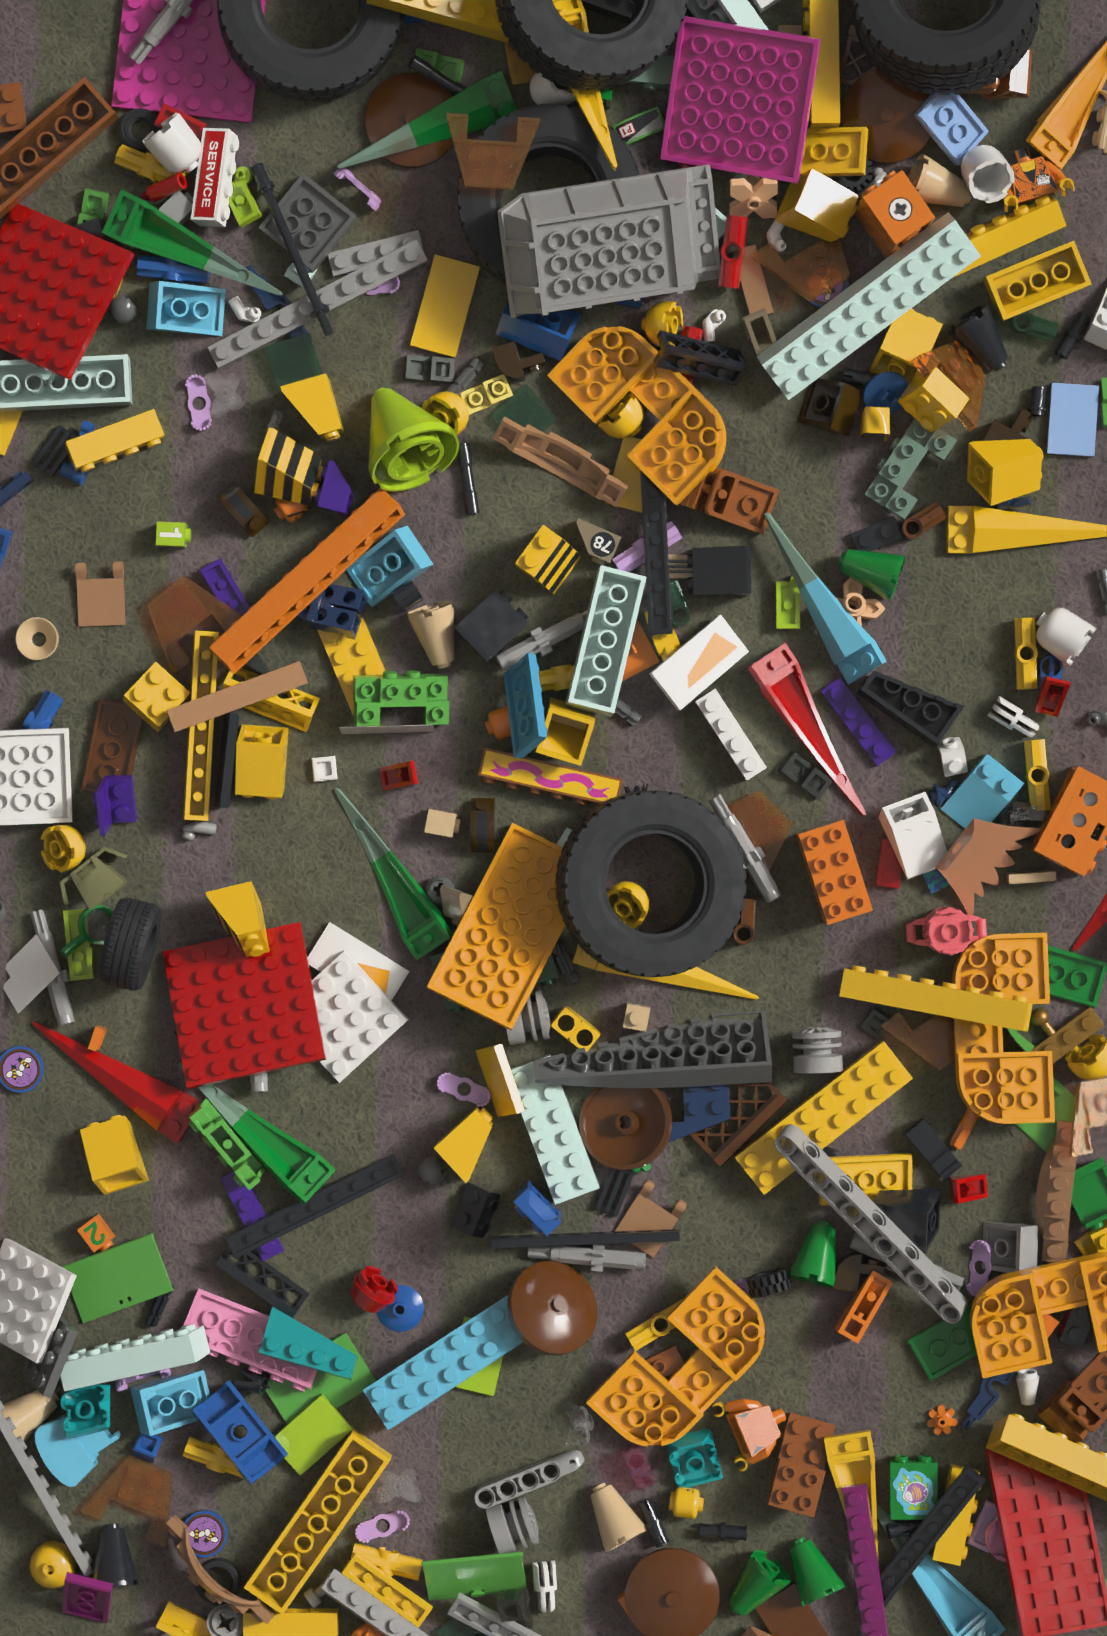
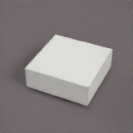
M335 756L312 758L314 782L338 779Z

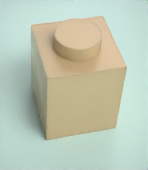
M429 809L424 832L453 837L454 833L459 832L461 819H456L457 814Z
M627 1003L623 1028L646 1031L650 1007Z

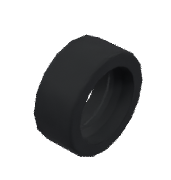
M213 1558L202 1565L206 1572L213 1568L227 1570L232 1578V1585L228 1591L235 1595L237 1594L241 1584V1575L232 1561L225 1558ZM200 1584L198 1586L195 1585L198 1595L205 1602L212 1605L226 1603L211 1602L204 1594L206 1590Z

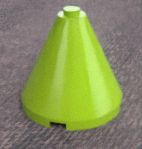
M378 389L371 399L368 469L375 484L378 483L381 489L386 491H404L429 482L430 478L428 475L438 468L443 472L453 462L458 453L459 440L454 430L392 389Z

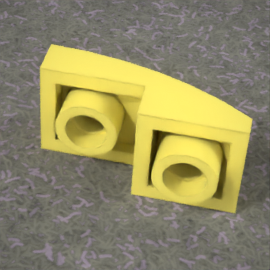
M502 374L462 392L459 396L467 405L470 416L512 397L513 394L505 375Z

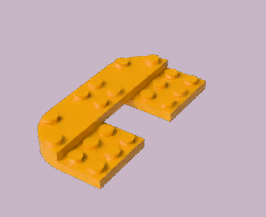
M620 326L598 328L584 336L547 376L597 425L631 391L660 421L627 456L678 506L710 471L713 472L717 468L723 457L726 447V430L722 417L717 409L681 373L655 367L653 360L659 351L644 337L631 329Z
M1047 933L994 934L973 942L957 959L953 970L952 984H957V989L966 991V986L979 988L980 994L989 995V991L1004 993L1003 998L1012 999L1013 995L1027 997L1026 1002L1050 1004ZM953 1018L956 1084L961 1099L970 1111L986 1121L998 1124L1055 1122L1052 1051L1003 1052L1002 1027Z
M1107 1251L1002 1274L990 1280L980 1289L971 1306L970 1328L973 1334L982 1378L1052 1363L1042 1315L1088 1305L1098 1352L1107 1351Z
M716 1266L667 1315V1319L698 1347L679 1369L667 1380L634 1350L586 1400L587 1405L630 1442L648 1447V1445L664 1446L679 1440L704 1416L703 1412L734 1380L737 1381L751 1367L761 1353L765 1339V1329L758 1305L750 1295L742 1291Z

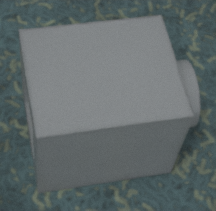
M179 191L167 200L159 210L183 225L191 217L193 197L188 192L183 195Z

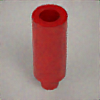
M176 173L149 185L146 192L142 193V198L145 201H159L186 189L187 181L182 173Z

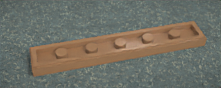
M298 661L166 711L174 732L305 685L308 681L302 665Z

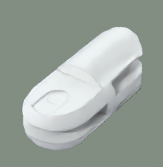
M999 696L997 701L1016 712L1015 715L998 704H994L992 709L1009 719L1010 723L992 712H989L987 716L1010 730L1015 728L1029 737L1035 736L1036 734L1017 721L1019 720L1037 731L1039 730V725L1023 715L1024 710Z
M555 1560L549 1562L551 1583H549L547 1562H540L541 1583L539 1580L538 1563H532L534 1591L537 1592L538 1606L542 1613H546L545 1592H547L549 1612L555 1609L554 1590H557Z

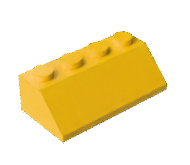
M1074 241L988 275L983 280L991 302L1003 321L1092 285Z

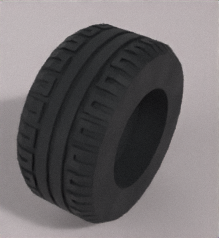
M129 897L120 899L116 904L107 929L100 960L99 977L104 984L130 991L139 990L144 985L153 960L161 923V909L156 904Z

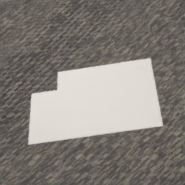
M37 934L6 964V970L10 978L4 983L3 989L19 1014L59 974Z

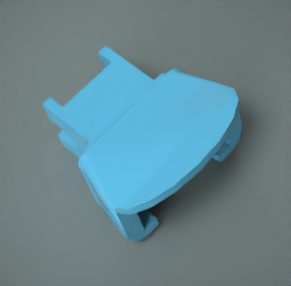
M65 1413L41 1424L35 1433V1443L42 1460L50 1472L61 1483L73 1487L98 1464V1452L119 1439L121 1433L118 1430L111 1434L107 1429L77 1438H66V1432L63 1429V1421L66 1418Z

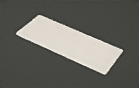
M433 725L339 727L342 734L435 732Z

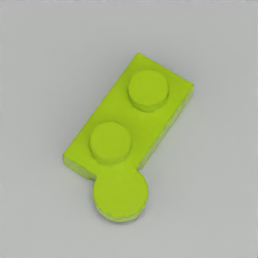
M241 166L233 174L234 180L231 182L233 193L229 197V205L239 226L243 228L262 217V214L248 187L252 180V173L247 167Z
M793 576L790 582H776V629H800V591Z

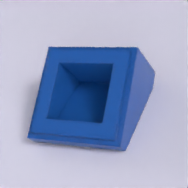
M140 1433L132 1450V1455L153 1463L163 1437L158 1435L148 1436Z

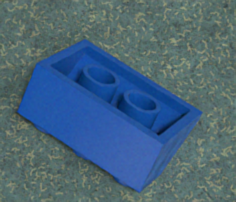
M508 301L502 313L496 335L561 361L581 313L567 309L548 312V315L543 316L541 313L523 314L516 318H511Z

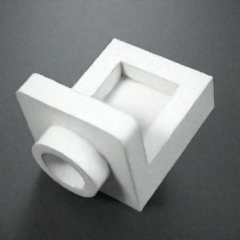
M948 737L940 741L937 747L940 752L944 776L948 777L968 772L965 750L960 737Z

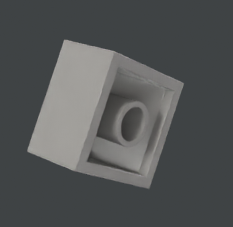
M1002 1222L983 1223V1241L990 1244V1263L993 1271L1010 1273L1037 1267L1038 1225ZM982 1262V1269H986L984 1262Z

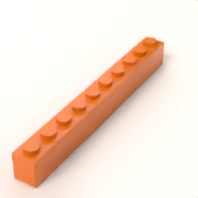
M381 488L377 492L372 493L362 506L355 509L348 519L334 529L333 533L325 540L319 542L316 548L308 556L303 557L291 572L286 573L276 586L269 589L262 599L253 604L239 620L233 622L222 636L214 640L209 648L215 657L235 674L405 515L400 504Z

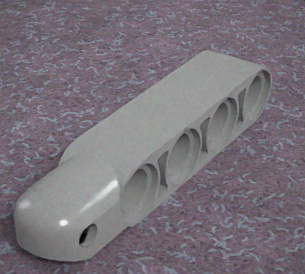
M570 1450L481 1484L475 1492V1503L480 1508L487 1509L553 1483L559 1477L576 1471L585 1460L583 1454L579 1450ZM547 1465L556 1466L557 1472L553 1475H548L544 1471ZM530 1473L535 1476L536 1480L528 1484L523 1481L522 1477ZM504 1482H510L514 1489L511 1492H504L501 1489V1485ZM482 1491H488L492 1498L489 1501H483L480 1499L479 1494Z

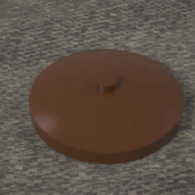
M873 69L858 78L848 90L842 107L843 127H867V156L869 159L883 163L906 160L923 149L931 138L914 116L931 94L922 93L921 90L917 92L908 89L906 85L903 87L893 82V78L889 79L882 74L880 69Z
M403 73L389 78L374 91L366 108L365 125L371 144L416 119L452 95L438 84L418 73ZM456 137L383 156V158L401 167L417 168L427 166L442 158L452 147Z
M595 1087L588 1094L581 1108L579 1118L580 1135L588 1152L601 1164L619 1170L638 1169L653 1162L665 1149L672 1131L671 1109L664 1094L658 1088Z
M555 1261L536 1263L522 1271L516 1277L509 1290L507 1309L511 1325L517 1336L534 1351L550 1356L565 1355L580 1348L591 1337L597 1321L596 1299L586 1279L572 1267Z
M662 1548L647 1554L636 1563L626 1582L625 1604L628 1615L637 1629L646 1636H699L710 1626L719 1606V1587L713 1570L700 1556L686 1549Z

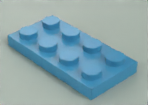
M527 653L503 674L513 754L515 758L520 759L524 758L547 738L544 706L541 696L542 688L538 674L539 666L536 654Z

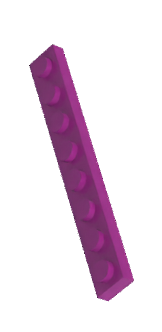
M867 1483L844 1485L842 1491L863 1636H888Z

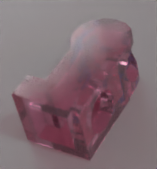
M634 1443L622 1448L623 1457L639 1491L657 1484L644 1447Z

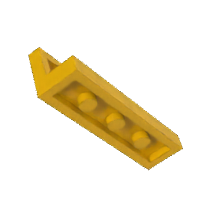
M240 668L235 673L244 677L246 681L260 676L244 668ZM229 671L222 689L241 682L233 680L234 674ZM294 688L283 692L289 696L287 699H282L275 695L243 707L307 732L320 698ZM306 701L311 703L312 706L310 709L300 706L298 702Z
M355 1553L343 1568L341 1574L418 1628L433 1608L432 1605L358 1553Z
M171 1601L168 1602L156 1625V1628L172 1636H211L206 1626L207 1619Z

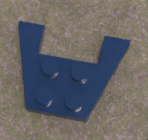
M729 1085L683 1087L684 1122H672V1131L668 1143L730 1120Z

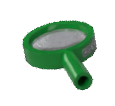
M97 905L93 909H84L77 922L80 934L60 950L62 955L68 957L85 941L93 945L104 944L113 911L103 905Z

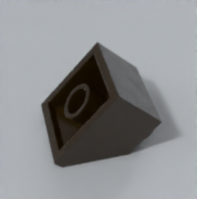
M818 378L808 386L797 422L833 434L849 436L863 391L846 383Z

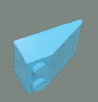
M164 281L150 282L146 330L222 336L226 289Z
M405 526L395 529L358 558L346 570L357 587L364 590L370 606L374 607L392 595V592L410 580H414L434 564L409 527Z
M984 754L941 807V810L964 829L973 818L992 822L1024 783L990 755Z
M204 1370L154 1380L130 1388L140 1433L148 1436L198 1421L191 1413L192 1409L210 1397Z

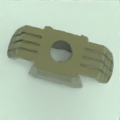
M107 846L91 856L60 882L64 904L69 905L67 883L72 879L89 909H93L105 902L126 885L127 880L100 856L105 852L127 858L128 855Z

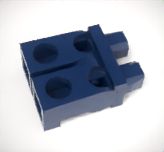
M330 584L312 601L310 607H306L297 615V618L302 622L308 623L311 629L345 635L346 638L355 640L361 623L360 618L363 617L368 598L362 589Z

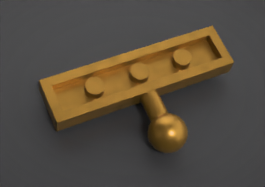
M1089 1006L1055 1031L1048 1021V1012L1043 1008H1036L1031 1012L1030 1020L1035 1026L1041 1027L1048 1037L1037 1044L1031 1052L1052 1051V1062L1055 1063L1105 1025L1091 1006Z

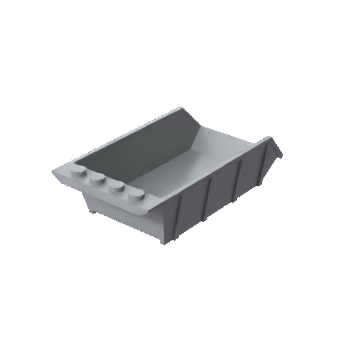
M709 164L522 193L497 211L511 318H516L523 314L541 313L543 316L548 315V312L579 307L588 309L592 308V305L630 299L638 301L642 297L674 292L682 294L683 291L695 289L698 282L719 279L721 264L714 192Z

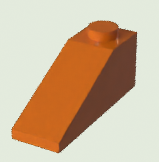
M872 1270L843 1311L834 1329L858 1344L892 1286L893 1281Z

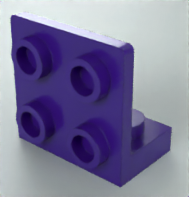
M133 775L104 776L102 782L98 784V789L93 793V805L97 807L98 813L95 816V826L100 830V836H106L112 823L136 822L137 811Z

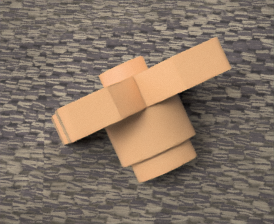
M753 175L740 179H730V196L735 198L734 201L729 203L730 215L747 217L751 212L755 211L763 219L775 218L777 215V201L772 199V197L778 194L777 180L764 177L760 179L758 176Z
M850 578L842 586L843 599H836L862 627L861 618L875 620L884 612L885 607L877 599H864L862 596L863 585ZM849 606H854L856 610L851 609Z

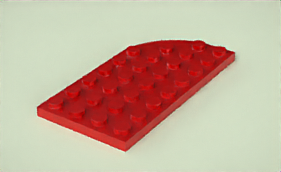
M985 1449L1020 1636H1050L1107 1626V1589L1087 1492L994 1451Z

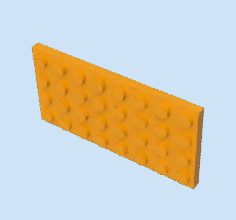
M514 823L511 824L427 985L428 990L512 1031L565 928L562 920L563 917L560 915L558 908L559 903L556 899L555 890L557 888L555 884L557 864L563 847Z

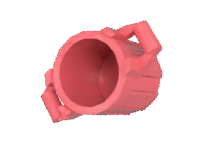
M952 907L936 908L927 914L926 917L906 924L907 942L928 946L942 954H957L965 951L964 949L971 942L987 936L986 919L974 915H966L961 910ZM971 921H976L977 923L976 936H973L974 928ZM915 925H922L923 939L916 940Z

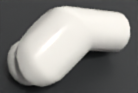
M713 310L703 320V338L705 342H715L714 329L726 319V314L723 310Z

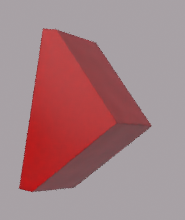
M1043 676L1035 712L1058 717L1071 682Z
M415 761L379 768L383 791L419 784Z
M986 1174L950 1177L951 1200L955 1204L987 1198Z

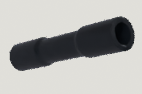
M414 55L408 64L410 69L438 84L452 96L466 88L459 82L453 81L436 70L431 64L417 55Z
M470 443L459 444L457 458L461 470L466 515L478 514L480 510L474 485Z

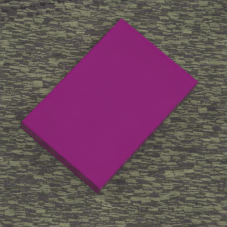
M67 1572L64 1581L62 1612L107 1623L110 1615L113 1583Z

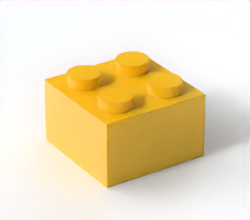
M934 367L910 382L897 402L903 406L906 412L910 413L920 422L923 428L932 433L956 419L969 398L937 367Z
M155 662L124 694L123 702L154 730L159 732L170 720L166 710L186 703L191 693Z

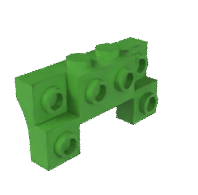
M410 670L406 671V674H397L396 671H383V675H353V723L356 726H380V707L423 706V723L425 725L449 724L448 676L446 674H420V671Z
M205 1097L195 1105L196 1109L189 1114L191 1121L188 1124L197 1134L201 1131L204 1135L202 1139L210 1149L213 1147L217 1149L220 1153L217 1157L225 1167L231 1166L236 1174L233 1178L241 1188L246 1186L248 1190H251L261 1181L260 1177L265 1172V1169Z

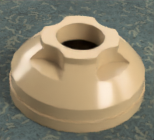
M33 617L27 619L17 630V648L29 659H46L58 647L59 635L57 629L50 621L44 618ZM38 632L46 636L45 644L40 647L34 645L32 641L34 634Z

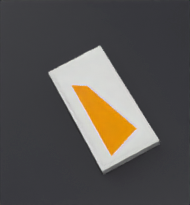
M718 615L649 674L677 710H681L749 651L724 618Z
M329 922L308 956L309 965L322 972L346 950L392 1001L408 975L409 970Z

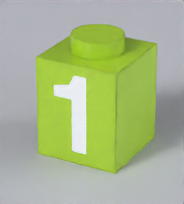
M157 522L156 546L186 548L187 543H191V529L187 528L186 523Z

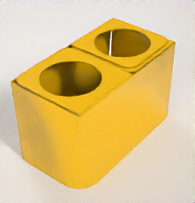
M889 407L864 408L861 417L859 440L863 433L885 434L884 441L888 440L890 436Z
M568 1006L562 1007L550 1022L552 1029L568 1040L570 1038L569 1042L578 1049L585 1048L586 1052L600 1037V1032L597 1028ZM569 1015L574 1019L572 1030L565 1032L558 1027V1020L561 1016ZM583 1029L589 1030L593 1035V1041L588 1046L580 1045L576 1039L578 1032Z

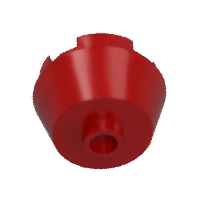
M366 1266L364 1270L355 1274L350 1295L355 1304L370 1313H377L394 1302L398 1288L392 1278L388 1281L380 1275L382 1270L373 1266Z

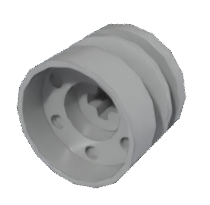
M541 990L535 991L537 1002H531V997L529 996L512 1031L506 1029L510 1046L525 1043L526 1032H531L533 1040L538 1041L537 1030L541 1029L543 1039H550L551 1023L549 1011Z
M808 1027L799 1031H793L792 1038L803 1039V1042L793 1043V1048L803 1049V1054L793 1056L794 1073H831L843 1071L842 1055L831 1052L832 1048L842 1046V1042L831 1041V1038L842 1037L841 1030L828 1027Z
M525 1496L518 1498L520 1509H517L514 1500L509 1501L510 1512L506 1513L501 1504L486 1509L490 1529L499 1554L516 1552L515 1540L518 1539L524 1548H528L527 1536L530 1537L533 1545L539 1544V1528L536 1517Z

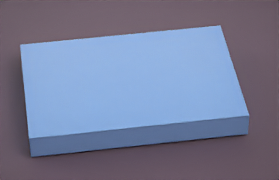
M931 94L914 114L919 123L953 164L957 166L961 164L965 154L977 146L989 132L959 94Z
M1051 383L1046 454L1094 457L1099 386Z

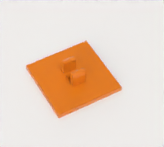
M636 621L622 682L660 662L639 621Z

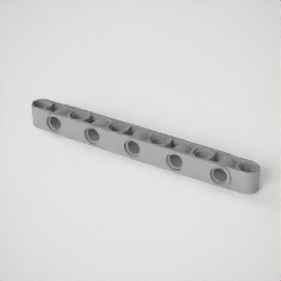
M786 1125L774 1143L775 1148L927 1305L944 1321L951 1324L957 1323L967 1308L966 1298L816 1143L796 1125Z

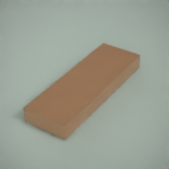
M756 246L744 247L745 255L742 261L740 283L749 315L765 308L767 315L773 314ZM739 249L732 251L734 258L737 257Z

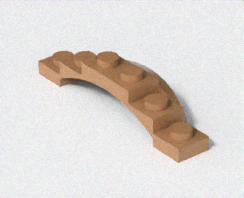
M504 417L493 437L494 440L505 445L508 450L550 471L593 497L604 500L615 507L618 506L629 486L608 474L610 469L590 459L591 453L553 432L547 435L529 424L525 428Z
M1057 1121L1056 1137L1048 1148L1040 1170L1036 1192V1219L1041 1239L1044 1242L1042 1261L1055 1263L1067 1258L1071 1201L1082 1123Z
M175 1514L166 1523L169 1526L167 1530L176 1539L179 1537L182 1539L177 1546L179 1549L177 1553L189 1566L186 1570L189 1573L187 1576L189 1580L196 1586L200 1584L206 1590L204 1594L211 1602L215 1603L217 1601L219 1604L226 1602L236 1613L240 1611L242 1614L251 1608L253 1610L251 1614L258 1622L264 1621L268 1624L275 1614L259 1598L256 1601L243 1599L223 1588L205 1571L198 1561L189 1540V1533L192 1530Z

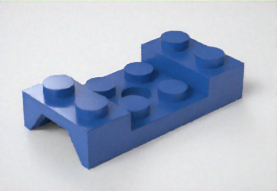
M529 1179L515 1192L517 1197L514 1199L516 1204L514 1209L523 1218L527 1215L533 1221L531 1226L537 1233L541 1235L544 1232L548 1236L561 1223L562 1212L556 1209L532 1185Z
M230 1380L206 1401L192 1409L191 1413L236 1466L235 1468L249 1486L288 1455ZM237 1426H242L247 1431V1435L242 1439H238L233 1435V1430Z

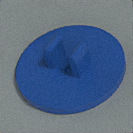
M883 372L874 376L864 388L863 400L866 407H889L890 414L898 411L902 405L897 401L908 387V382L902 375L896 372Z

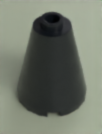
M986 303L983 308L979 305L960 317L959 325L955 327L952 324L947 329L949 334L986 369H994L996 372L1007 364V352L991 310Z
M105 1524V1529L100 1530L92 1578L113 1583V1587L138 1585V1577L124 1528H119V1524Z

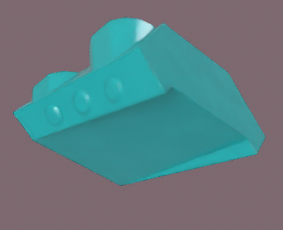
M96 1384L69 1390L62 1396L60 1400L61 1407L66 1410V1418L63 1421L66 1438H77L110 1428V1385Z
M702 1428L701 1430L689 1432L679 1440L666 1445L677 1488H689L723 1478L711 1430Z

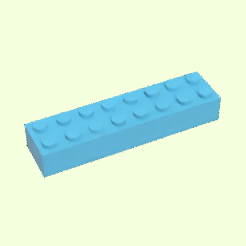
M508 1295L363 1390L387 1430L394 1428L523 1343L514 1331L509 1319L507 1309Z

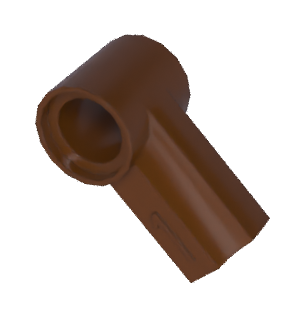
M935 501L906 519L900 525L899 530L902 538L907 541L915 540L945 520L946 516L941 506ZM908 523L916 526L917 532L915 535H911L906 531Z
M745 899L743 911H740V919L737 926H734L733 938L738 944L747 945L754 939L757 900ZM744 927L750 931V938L747 941L738 939L737 931L740 928Z

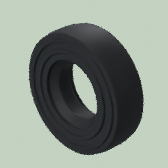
M137 108L124 115L120 122L119 132L126 146L140 152L148 151L142 142L143 139L133 136L132 127L136 122L144 121L148 123L150 132L156 133L162 128L154 125L157 116L152 111Z

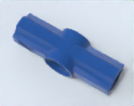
M139 255L137 260V276L159 278L166 282L176 280L177 283L187 281L208 284L210 273L208 271L166 257Z
M45 690L34 711L32 710L26 717L22 729H46L52 727V720L63 704L64 699L49 690Z

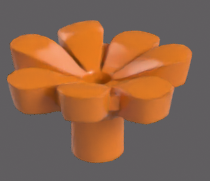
M938 1405L937 1411L930 1409L928 1415L931 1419L927 1421V1426L934 1427L933 1433L935 1435H940L941 1431H944L947 1435L952 1432L950 1426L957 1425V1419L952 1418L955 1411L952 1408L945 1411L944 1405Z

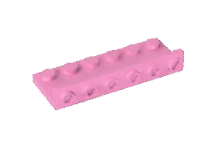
M198 1288L183 1326L188 1324H195V1327L204 1325L210 1349L208 1355L216 1358L219 1354L227 1357L226 1362L239 1366L240 1363L249 1366V1371L259 1375L264 1371L271 1374L270 1379L279 1383H283L284 1380L292 1382L291 1387L305 1392L306 1388L311 1390L313 1387L312 1384L317 1371L259 1354L269 1319L268 1315Z

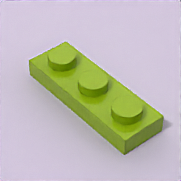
M86 908L63 911L66 945L80 934L77 922L80 914ZM87 915L84 927L87 935L90 936L89 917ZM86 941L68 956L70 981L95 978L92 947Z

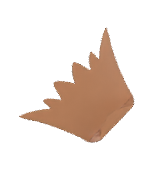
M973 818L936 866L958 895L968 915H973L974 893L981 897L984 896L981 882L992 885L999 884L998 874L994 867H1008L1015 864L1013 859L1006 853V850L1022 848L1015 841L1032 836L1043 830V828L1014 827Z

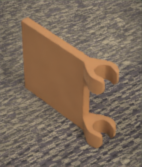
M113 562L114 578L86 579V563H76L78 627L126 625L123 562Z
M648 1179L615 1231L672 1229L686 1209V1202L678 1200L671 1213L647 1198L655 1185L653 1181ZM663 1242L631 1244L654 1258Z

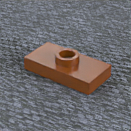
M676 1345L645 1359L663 1377L676 1372L684 1363Z

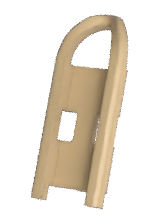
M1100 90V94L1106 99V106L1098 109L1097 122L1101 123L1098 132H1094L1092 144L1093 146H1098V149H1102L1103 153L1107 154V91Z

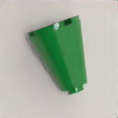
M848 549L847 553L842 552L838 566H841V572L882 598L891 600L906 557L898 554Z
M818 1220L817 1224H812L789 1271L790 1278L801 1282H811L817 1286L834 1287L835 1228L831 1227L832 1223Z
M805 1537L792 1542L793 1548L789 1549L800 1602L803 1607L845 1587L843 1581L811 1539L806 1541Z
M757 1549L752 1552L729 1598L730 1609L736 1615H748L785 1588L791 1581L788 1580L790 1575L786 1568L776 1559L774 1563L767 1559L765 1556L768 1553L763 1550Z

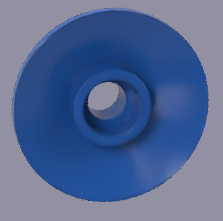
M397 1285L398 1291L395 1294L394 1302L377 1312L382 1324L388 1329L404 1332L414 1328L420 1322L424 1312V1305L421 1296L416 1290L406 1285ZM398 1305L404 1307V1312L401 1314L395 1310Z

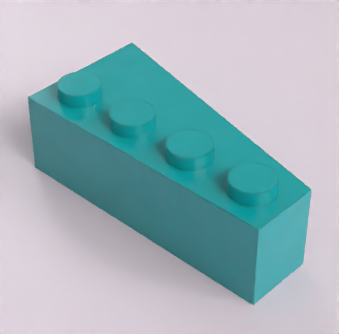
M272 1307L260 1346V1355L352 1380L358 1359L357 1355Z

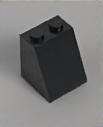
M751 546L692 548L691 554H687V568H692V577H687V591H692V597L749 596L751 594Z
M497 590L493 591L454 627L488 663L529 625L526 621L529 616L520 607L515 610L510 604L512 599L503 590L500 593Z
M880 1190L875 1199L872 1198L871 1200L926 1254L940 1229L941 1190Z

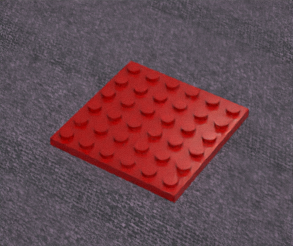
M17 204L10 210L0 229V350L71 380L134 254L129 250Z
M300 922L266 929L270 952L263 953L257 957H246L231 937L163 951L187 1089L327 1060Z

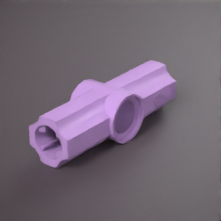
M672 521L667 523L668 547L682 539ZM644 537L612 559L618 570L632 572L643 563L645 564Z

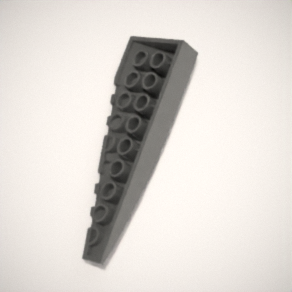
M766 1011L711 1013L712 1020L701 1021L700 1017L690 1019V1022L677 1025V1023L668 1025L666 1029L657 1030L655 1028L618 1038L619 1041L610 1044L607 1041L599 1043L598 1047L591 1048L588 1052H586L585 1048L576 1049L572 1054L565 1055L561 1053L535 1060V1083L607 1088H673L772 1082V1061ZM761 1013V1020L718 1019V1017Z

